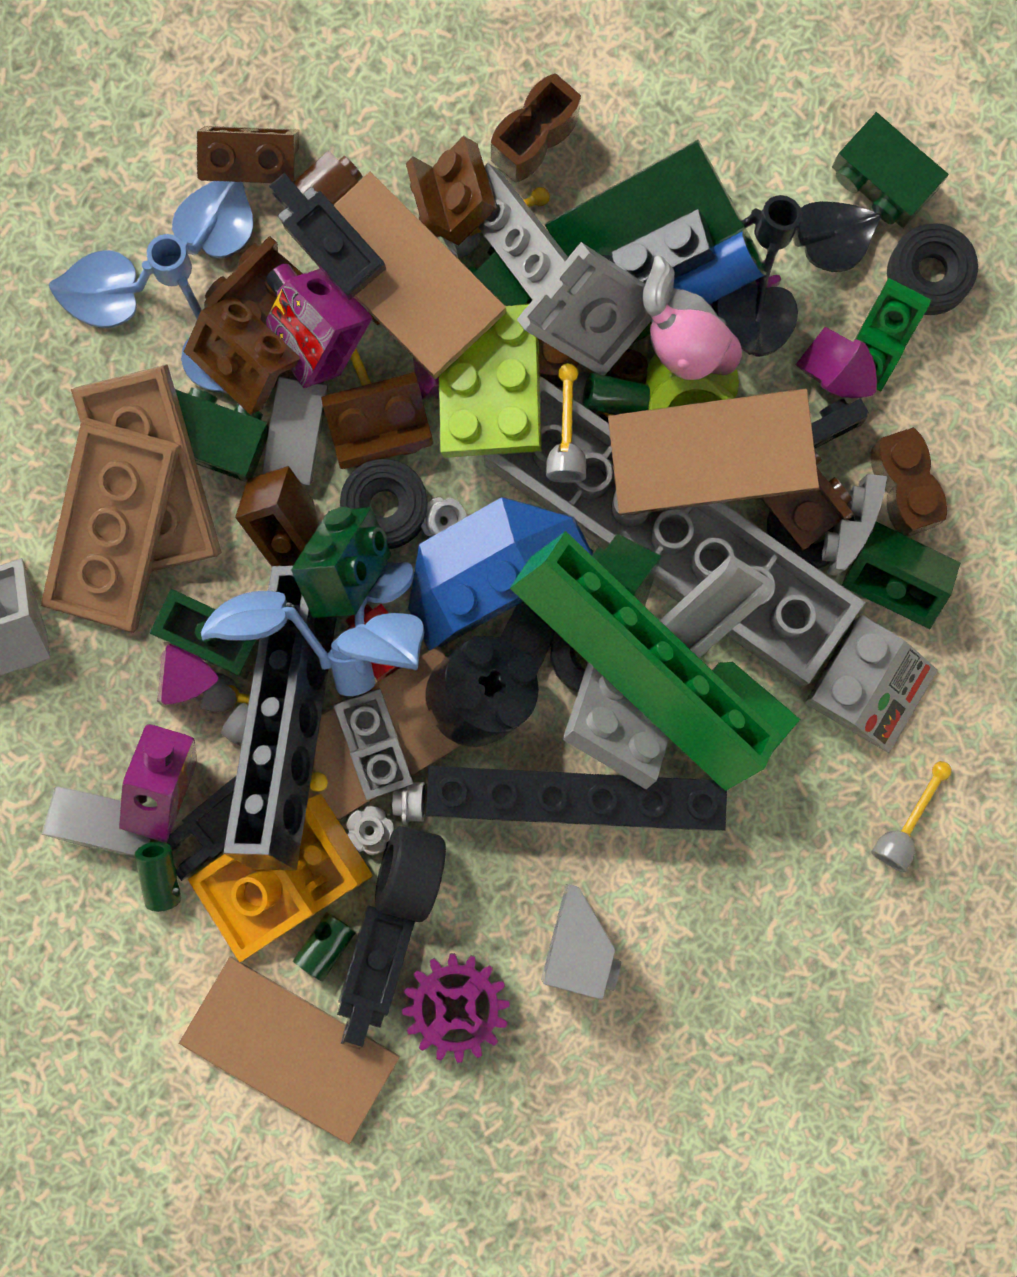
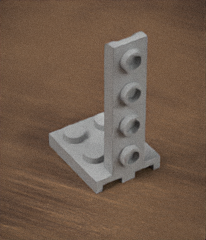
M487 163L484 167L497 209L478 228L532 299V302L517 318L518 322L525 331L597 374L605 375L652 320L651 315L645 310L643 303L645 283L582 242L568 257L505 176L498 169Z
M730 555L660 621L700 658L768 598L774 581L733 555ZM588 662L563 740L647 789L657 781L669 738Z

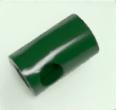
M591 373L584 387L582 403L588 410L601 411L611 415L646 411L650 400V387L642 383Z
M159 841L142 845L135 851V860L145 907L156 912L170 910L181 902L172 847L168 843Z
M326 912L293 962L308 974L323 982L356 934V931L331 913Z

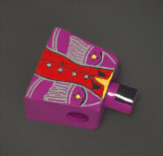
M282 264L276 267L266 278L267 284L277 296L266 319V325L299 355L300 359L297 365L291 368L303 388L341 376L373 317L354 297L348 300L321 269L297 276L289 264Z
M147 724L144 727L122 784L119 829L167 843L197 764L195 739L193 737L152 724ZM148 796L155 800L157 806L147 807L142 804L147 802Z

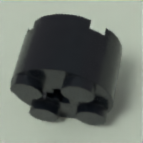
M493 636L472 637L448 655L434 668L429 676L425 699L428 710H432L434 717L439 723L436 726L448 739L467 747H481L502 739L523 724L535 709L539 692L537 663L533 657L523 653L509 641Z

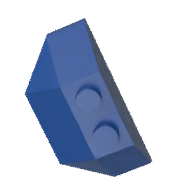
M501 497L420 543L408 610L411 615L418 617L422 621L424 627L423 640L428 650L430 651L439 646L442 647L522 603L523 600L510 589L511 585L529 558L564 531L571 535L592 556L593 553L575 518Z

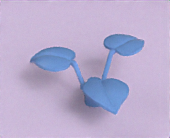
M212 181L189 195L174 213L172 220L174 235L163 234L157 236L148 245V260L142 262L143 270L136 283V270L127 257L119 252L102 250L86 255L72 265L64 274L49 283L52 294L59 304L79 321L98 328H111L124 324L135 315L137 303L133 293L143 291L150 275L154 274L155 278L163 285H179L196 319H198L202 309L187 280L192 271V264L188 254L196 255L202 248L212 258H227L240 252L248 244L253 234L254 223L243 182ZM188 338L184 343L181 356L183 369L193 383L203 389L227 393L183 352L189 340Z
M408 562L386 563L355 615V628L343 632L334 640L329 653L325 651L296 609L285 607L287 603L285 595L274 591L248 592L235 596L223 603L206 621L201 631L202 640L204 641L209 638L225 640L261 639L280 630L285 625L287 619H289L296 625L319 657L321 668L332 669L337 692L345 696L363 694L375 685L371 662L413 670L418 669L419 653L424 638L423 623L418 617L405 613H388L378 615L369 620L366 625L364 624V608L368 601L388 603L399 598L408 590L414 578L412 565Z

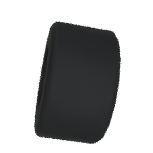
M398 826L393 830L383 853L376 882L375 908L379 913L415 922H423L428 918L438 895L445 865L446 844L440 835L404 826Z

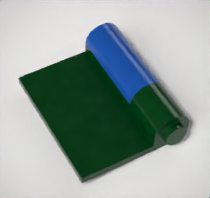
M699 139L545 223L549 234L568 257L581 242L600 255H612L613 251L698 209L706 219L716 257L714 260L675 278L673 288L697 294L708 304H711L766 275L761 255ZM652 321L646 326V328L640 333V335L634 340L632 344L651 335L650 329Z

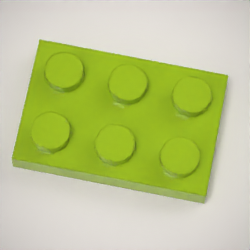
M529 304L505 306L507 313L439 376L440 452L444 458L542 451L539 340L534 335L525 331L517 320Z

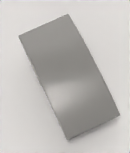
M279 377L262 474L289 466L301 484L310 485L312 483L318 438L322 431L324 419L321 397L327 395L328 384L318 383L303 388L296 378Z
M867 474L859 481V486H852L850 496L853 500L848 503V507L853 512V516H855L854 521L841 520L834 526L833 532L827 531L825 534L822 560L829 561V575L837 576L845 571L866 543L881 508L887 476Z
M381 688L334 704L366 800L413 784Z
M62 787L54 788L42 835L87 848L97 847L135 858V851L150 841L148 837L119 829L121 801Z

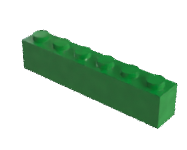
M564 531L529 558L510 589L719 786L727 791L765 769L781 736L571 535Z

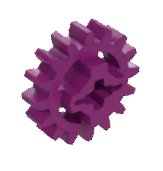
M450 953L448 965L443 967L436 958L430 960L432 973L427 975L420 970L414 973L415 978L421 984L419 988L406 987L404 994L414 999V1005L404 1007L402 1015L414 1016L415 1022L406 1031L408 1035L422 1033L424 1038L419 1045V1049L422 1051L431 1044L437 1046V1060L441 1061L448 1050L454 1051L457 1063H462L464 1050L471 1049L472 1053L479 1058L482 1056L481 1042L485 1040L494 1046L498 1043L496 1035L492 1032L494 1026L498 1028L507 1027L508 1021L498 1016V1010L510 1007V1001L498 999L496 994L505 987V983L503 980L493 983L489 981L488 978L493 970L490 964L481 971L476 970V956L470 955L466 964L460 965L458 964L456 954ZM449 974H463L470 977L463 986L447 987L439 980V978ZM483 990L486 991L490 1003L487 1022L476 1011V998ZM438 991L445 997L449 996L454 1000L458 999L461 995L466 997L468 1001L466 1002L465 1010L469 1013L468 1017L475 1023H471L467 1018L463 1019L458 1015L454 1016L452 1020L447 1018L444 1014L448 1006L443 1001L444 998L438 994ZM425 993L435 1002L436 1017L429 1026L423 1014ZM466 1029L470 1034L474 1035L471 1038L460 1041L442 1038L449 1030Z

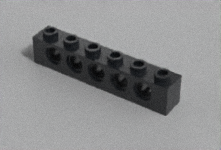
M272 566L268 591L280 592L285 595L287 601L285 607L296 609L322 647L329 653L332 649L331 644L334 639L337 616L312 618L291 572L293 566ZM287 619L285 625L280 630L259 640L223 852L252 869L297 870L329 669L321 668L319 657L296 625L289 619Z
M429 766L427 817L726 831L727 791L714 780L658 777L656 782L645 789L623 775Z

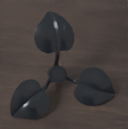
M777 195L768 199L762 211L757 208L753 209L750 216L742 221L746 228L755 224V237L759 244L767 249L764 261L766 275L759 278L758 285L751 282L720 298L716 308L717 316L725 320L726 326L738 338L742 350L756 357L772 354L787 342L796 327L798 308L793 294L782 287H767L778 250L787 247L793 238L795 246H805L807 259L817 268L829 272L848 271L859 264L865 256L875 229L880 222L881 215L856 205L829 201L812 202L800 207L794 199L784 195Z

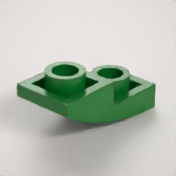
M890 278L884 284L854 339L865 343L873 357L877 377L876 390L880 392L903 355L906 345L931 302V299Z

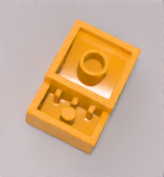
M320 793L309 798L307 802L297 870L252 869L223 854L187 880L237 960L242 962L372 878L373 874Z

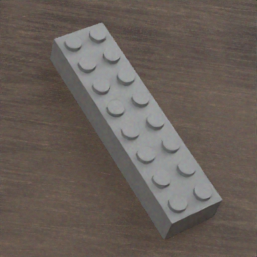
M540 377L542 451L484 455V466L546 510L574 517L583 535L600 548L605 550L618 533L661 555L653 585L677 602L685 598L730 555H733L774 581L768 598L728 632L726 636L800 688L809 684L865 602L723 503L620 516L609 424L574 399L572 409V444L581 448L585 454L586 478L573 483L549 480L546 477V462L549 452L556 445L562 443L563 392Z

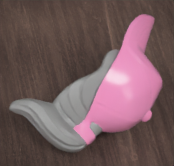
M660 255L655 256L650 275L644 286L643 303L645 310L652 317L650 334L657 356L670 372L686 380L702 379L710 373L717 375L732 373L737 368L742 357V347L738 338L726 326L725 320L718 317L712 307L701 296L686 290L673 288V268L664 257Z

